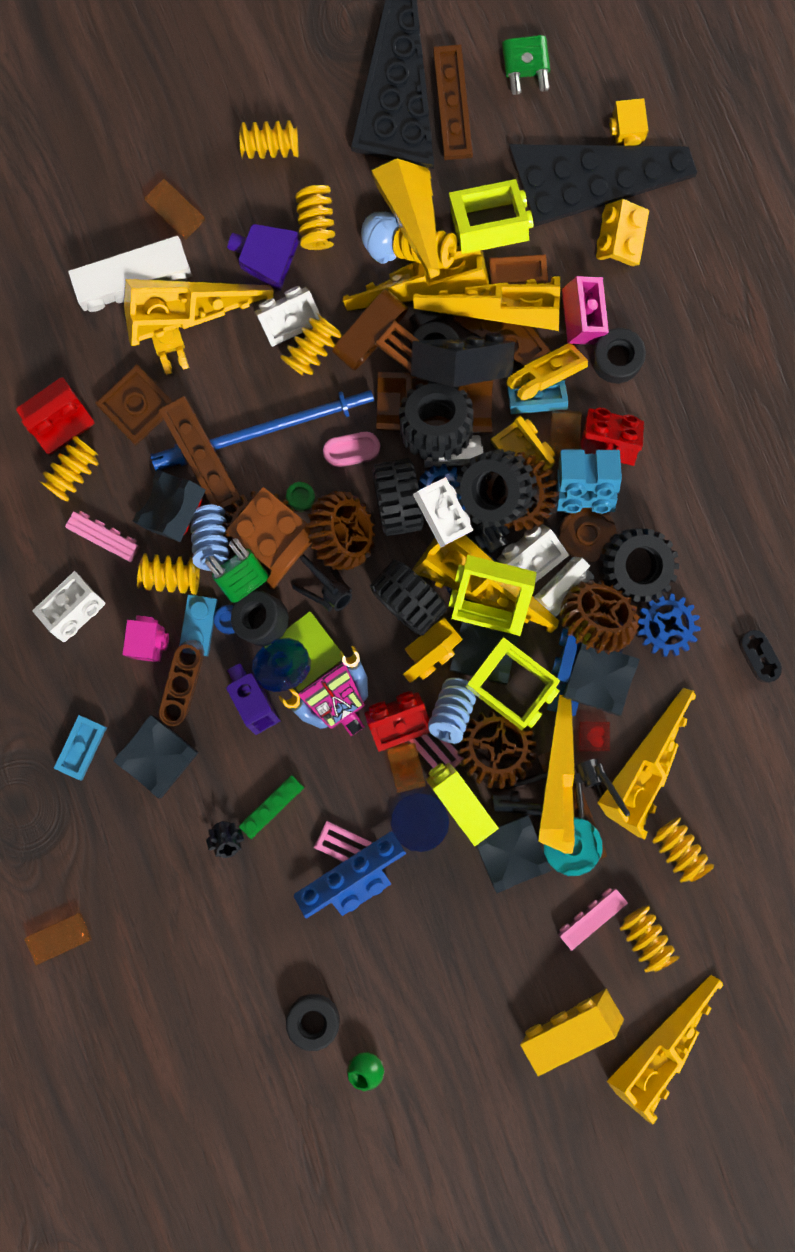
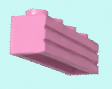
M73 511L65 526L68 530L129 562L133 561L140 548L136 544L137 541L129 536L125 539L120 536L121 532L114 528L108 530L101 521L96 519L93 522L88 519L90 516L80 511L78 514Z
M616 888L605 890L602 893L603 897L599 901L595 899L587 906L589 909L586 912H579L573 918L574 922L570 925L567 923L560 928L561 933L558 935L571 951L628 904Z

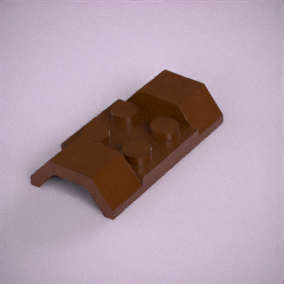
M378 372L376 430L400 431L399 408L401 407L403 397L407 398V392L410 389L416 390L417 384L427 385L428 380L422 379L420 381L418 378L411 376V373ZM493 380L458 386V391L464 390L467 393V399L470 398L472 401L473 433H492ZM432 416L423 420L424 423L432 426L444 425L450 421L442 416Z

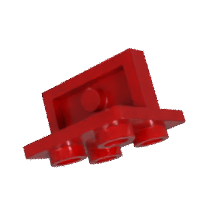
M63 377L16 408V411L23 420L21 422L48 455L53 454L73 440V436H79L95 424Z
M589 408L579 450H584L585 454H596V450H620L621 463L634 466L638 452L642 450L644 421L629 414L624 416L614 414L605 408Z
M412 691L404 692L396 696V701L388 704L385 701L375 703L369 707V711L364 713L378 752L430 733L428 727L429 717L419 692L414 694Z

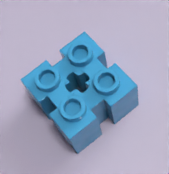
M561 450L559 470L556 477L558 480L556 490L559 491V496H556L557 511L577 513L582 508H591L592 512L600 514L615 512L618 500L617 493L620 491L622 481L620 450H596V454H585L584 450Z

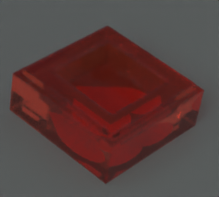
M579 722L580 751H610V722Z

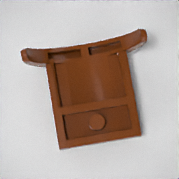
M264 487L225 531L233 539H238L245 549H250L255 557L272 571L266 582V586L271 590L276 588L289 569L313 542L311 538H307L311 534L310 529L306 526L307 523Z

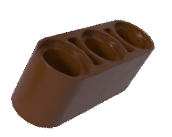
M388 289L383 290L336 343L332 352L351 370H357L378 347L376 341L394 320L397 323L401 321L407 313L408 307Z
M196 640L183 642L174 653L159 709L160 719L168 726H176L183 722L191 707L205 652L201 643ZM183 649H192L196 653V660H186L183 657ZM178 676L186 678L189 688H179L175 683V678ZM168 705H177L181 709V715H171L168 711Z

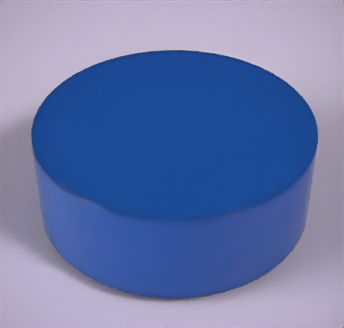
M233 605L221 606L214 615L216 628L224 634L235 633L231 624Z

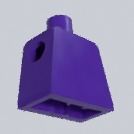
M253 224L247 237L232 233L227 249L240 253L238 262L243 271L281 291L299 244V236L296 231Z
M241 664L235 665L226 671L231 681V684L226 689L248 729L257 735L281 721L259 681L252 673L246 674Z

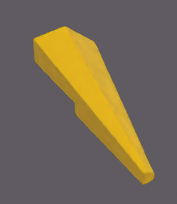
M397 158L371 170L377 189L396 217L400 230L430 278L440 275L436 246L435 214L432 201L433 191L429 169Z
M457 246L452 265L447 269H439L440 275L434 278H430L422 264L413 262L390 273V279L377 286L373 282L367 284L365 292L352 296L348 294L343 296L344 305L347 311L368 308L374 299L385 289L393 293L401 302L413 301L415 293L420 295H438L440 290H447L448 294L452 295L464 293V287L489 285L483 251L462 254L460 246Z
M554 276L551 282L536 284L535 279H530L526 281V284H508L505 282L464 287V293L449 295L447 290H440L438 295H420L415 293L413 305L414 309L559 331L560 276Z
M125 279L124 310L129 343L131 346H136L140 344L139 341L154 336L156 338L163 337L165 332L180 327L186 329L224 316L225 312L239 307L241 309L248 308L251 303L263 299H272L274 290L270 285Z
M466 535L441 548L436 538H434L412 570L419 576L435 581V586L443 589L444 586L458 590L460 583L455 582L459 564L465 566L467 555L493 560ZM470 575L464 598L479 604L513 612L520 587ZM533 596L531 597L525 623L528 624L529 621L545 626L546 631L552 633L557 629L559 620Z
M682 688L612 782L629 810L630 815L626 817L608 789L597 802L607 817L644 840L648 833L644 829L648 814H654L657 808L652 803L660 788L665 785L678 748V744L674 742L679 727H685L688 720L683 715L691 700H695L696 697L694 691Z
M559 695L538 842L565 854H573L575 838L572 789L574 780L572 702L570 699L562 697L563 695Z
M712 975L607 1080L613 1091L652 1125L657 1119L654 1111L660 1099L666 1100L670 1093L666 1089L668 1083L676 1073H680L700 1033L696 1030V1027L702 1015H708L711 1007L708 1005L710 998L718 988L721 989L723 986L721 980Z

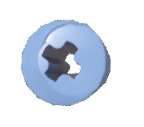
M212 504L198 507L190 521L192 562L199 569L211 571L205 563L206 558L217 569L209 556H213L220 566L229 560L227 558L229 556V550L227 549L228 539L223 536L227 529L222 526L224 522H227L224 517L226 511L218 505Z
M449 678L445 680L435 708L432 711V717L429 719L428 727L430 733L446 743L455 744L462 741L463 733L466 731V724L469 722L473 705L476 702L475 695L465 687L469 682L465 679Z

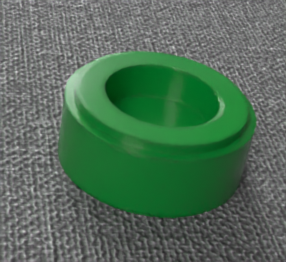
M295 482L287 489L286 500L289 502L288 505L294 508L295 511L303 512L310 509L311 505L314 504L315 493L309 484Z

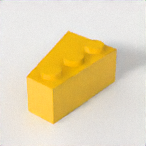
M604 989L591 998L580 1002L567 1012L562 1011L550 1019V1022L543 1026L537 1024L529 1028L525 1032L526 1036L520 1046L537 1076H540L615 1039L624 1018L608 990Z

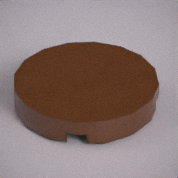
M582 508L580 512L568 513L559 528V541L571 558L581 557L587 563H594L599 561L600 554H605L604 545L611 543L612 540L610 538L617 534L614 520L608 513L592 512L591 508Z

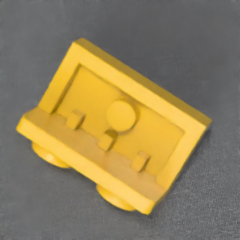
M624 199L606 204L602 213L600 236L597 240L596 258L599 260L612 258L632 267L640 265L649 210Z
M518 416L511 425L491 439L496 449H503L504 452L513 451L515 456L519 452H524L526 459L529 455L534 454L536 455V463L540 460L546 461L543 468L544 471L550 469L555 463L553 458L555 456L554 451L547 442L541 443L535 435L538 433L537 429L529 419L524 421L521 416Z
M445 618L439 620L423 636L421 635L405 648L407 654L415 662L403 673L410 683L419 676L424 680L436 670L434 667L436 662L439 661L443 665L455 655L452 649L463 639Z

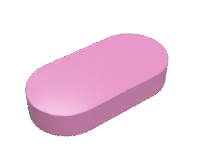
M371 432L334 437L325 443L323 455L326 462L333 467L369 462L378 456L380 442L377 436Z

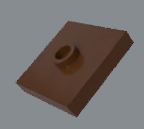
M136 364L95 404L136 446L164 420L159 412V408L171 403L172 400Z

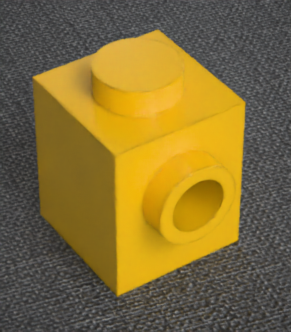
M644 98L616 101L612 112L613 118L609 120L610 134L615 135L616 145H640L641 142L645 141L648 134Z

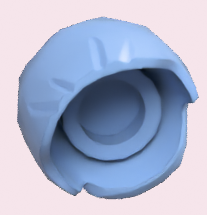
M373 212L365 219L361 230V240L364 247L372 258L381 264L396 259L393 251V240L399 225L394 214L390 212Z

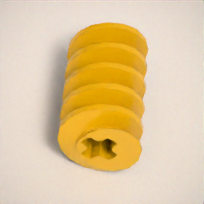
M287 120L285 129H282L279 121L275 122L274 129L270 128L268 121H264L262 130H259L256 122H253L251 130L247 129L245 122L241 123L239 132L241 158H243L244 151H246L248 158L253 159L257 151L260 159H264L267 150L272 158H276L278 150H280L283 158H287L290 149L294 157L299 156L297 127L293 128L290 120Z
M307 186L295 195L296 202L298 203L296 207L299 214L298 224L301 225L299 228V235L302 236L300 245L304 249L322 250L334 246V243L328 241V239L335 236V231L327 230V228L334 225V220L325 219V217L333 214V209L324 208V206L332 203L330 197L323 196L331 192L329 186Z
M399 228L393 240L395 256L421 264ZM440 230L436 231L439 269H447L454 262L457 250V237L454 233L446 234L445 231Z
M318 313L319 320L308 319L312 329L301 328L305 338L294 337L298 347L288 345L287 349L291 356H280L285 363L301 375L303 373L313 375L314 371L310 364L320 366L321 362L317 355L325 357L328 355L324 345L329 347L335 346L331 336L342 337L340 331Z
M76 436L72 437L76 447L66 445L65 449L69 455L58 454L57 456L62 464L59 465L52 462L50 466L54 473L51 474L44 471L42 474L47 482L39 481L61 500L67 502L69 497L65 491L68 490L74 493L77 491L73 482L84 483L80 473L90 475L92 472L88 464L99 465L95 457L97 453Z
M147 553L143 554L138 567V590L141 588L142 583L145 590L148 591L155 584L157 591L162 592L166 585L168 592L173 593L178 585V589L182 594L187 592L188 587H190L191 594H197L200 569L193 564L191 557L187 565H184L180 556L176 563L172 564L169 555L166 556L164 563H160L158 554H155L152 562H149Z
M677 817L656 832L652 843L663 842L659 853L670 852L665 861L666 863L677 862V865L672 870L673 873L684 872L679 880L680 883L686 881L693 882L710 872L714 865H704L708 860V856L706 854L698 855L702 847L699 844L691 845L695 838L692 834L683 836L688 827L686 825L677 826L681 819Z
M645 905L624 918L625 922L619 928L620 931L630 929L631 932L626 937V941H637L632 948L633 952L643 951L638 961L649 962L644 969L645 973L659 971L679 959L677 955L671 956L675 951L672 945L664 946L668 941V936H658L662 931V926L659 924L652 925L656 920V916L654 914L645 915L650 909L649 905Z

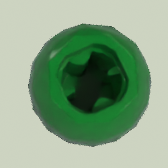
M369 1052L359 1053L349 1061L347 1077L354 1088L362 1091H371L382 1082L384 1067L382 1061L376 1055Z

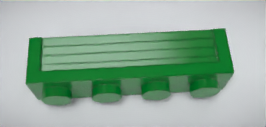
M291 775L239 825V828L250 839H253L305 787Z

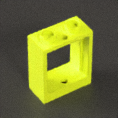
M516 179L449 192L451 217L462 254L529 241V228H533L532 213L530 210H525V207H527L526 194L524 190H519ZM509 204L514 206L517 217L470 226L467 217L469 212Z
M467 555L465 566L459 564L455 582L460 583L459 589H452L448 605L454 608L451 619L520 636L535 587L537 572ZM470 575L520 587L513 612L464 600Z
M503 637L465 687L519 729L523 730L527 725L532 728L542 715L538 711L544 702L550 704L560 692L556 688L560 680ZM505 654L546 684L522 718L481 688V685Z
M449 762L446 765L440 763L429 771L428 774L430 776L425 780L474 846L499 829L460 774Z

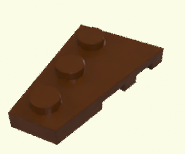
M458 315L452 318L454 323L474 336L486 337L488 333H498L504 335L503 339L514 341L513 362L522 368L550 353V349L530 326Z

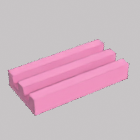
M427 734L421 736L445 764L449 762L455 768L464 759L457 755L458 751L450 743L441 741L456 758L451 762ZM415 738L409 740L433 768L438 765Z
M326 821L314 848L342 862L349 859V857L322 845L324 840L354 854L361 851L328 835L329 829L366 847L373 842Z

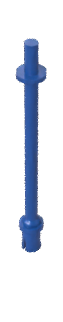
M369 390L344 398L341 391L338 392L339 400L210 439V442L214 449L217 450L343 411L344 415L348 417L350 416L348 409L374 401L373 394ZM175 444L174 448L150 454L156 472L157 470L181 464V466L187 465V460L178 444Z

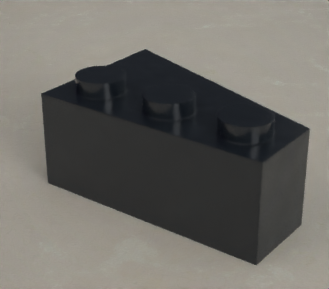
M488 333L486 337L469 336L458 339L413 341L411 376L451 387L510 377L513 373L515 342L503 339L504 335L498 333Z

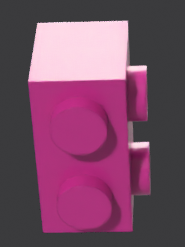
M576 276L562 288L568 344L593 345L601 336L609 333L603 277Z
M136 616V621L127 620L123 656L136 660L161 662L162 650L166 651L168 648L169 634L165 633V628L159 625L158 620H154L153 617Z

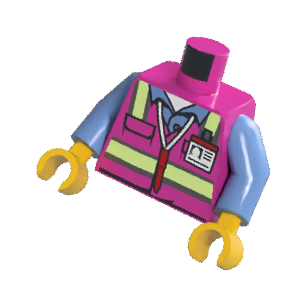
M351 646L354 652L351 657H344L342 651H340V657L343 661L341 665L299 694L292 687H288L292 697L289 700H284L279 696L280 701L287 708H291L303 722L320 729L326 727L333 729L342 723L350 736L362 730L365 726L356 712L365 707L363 702L368 697V677L359 660L360 657L357 649Z

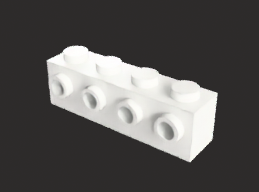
M179 236L68 271L79 305L84 311L88 310L89 312L99 311L105 307V304L114 301L116 303H123L125 279L187 281V278L192 276Z

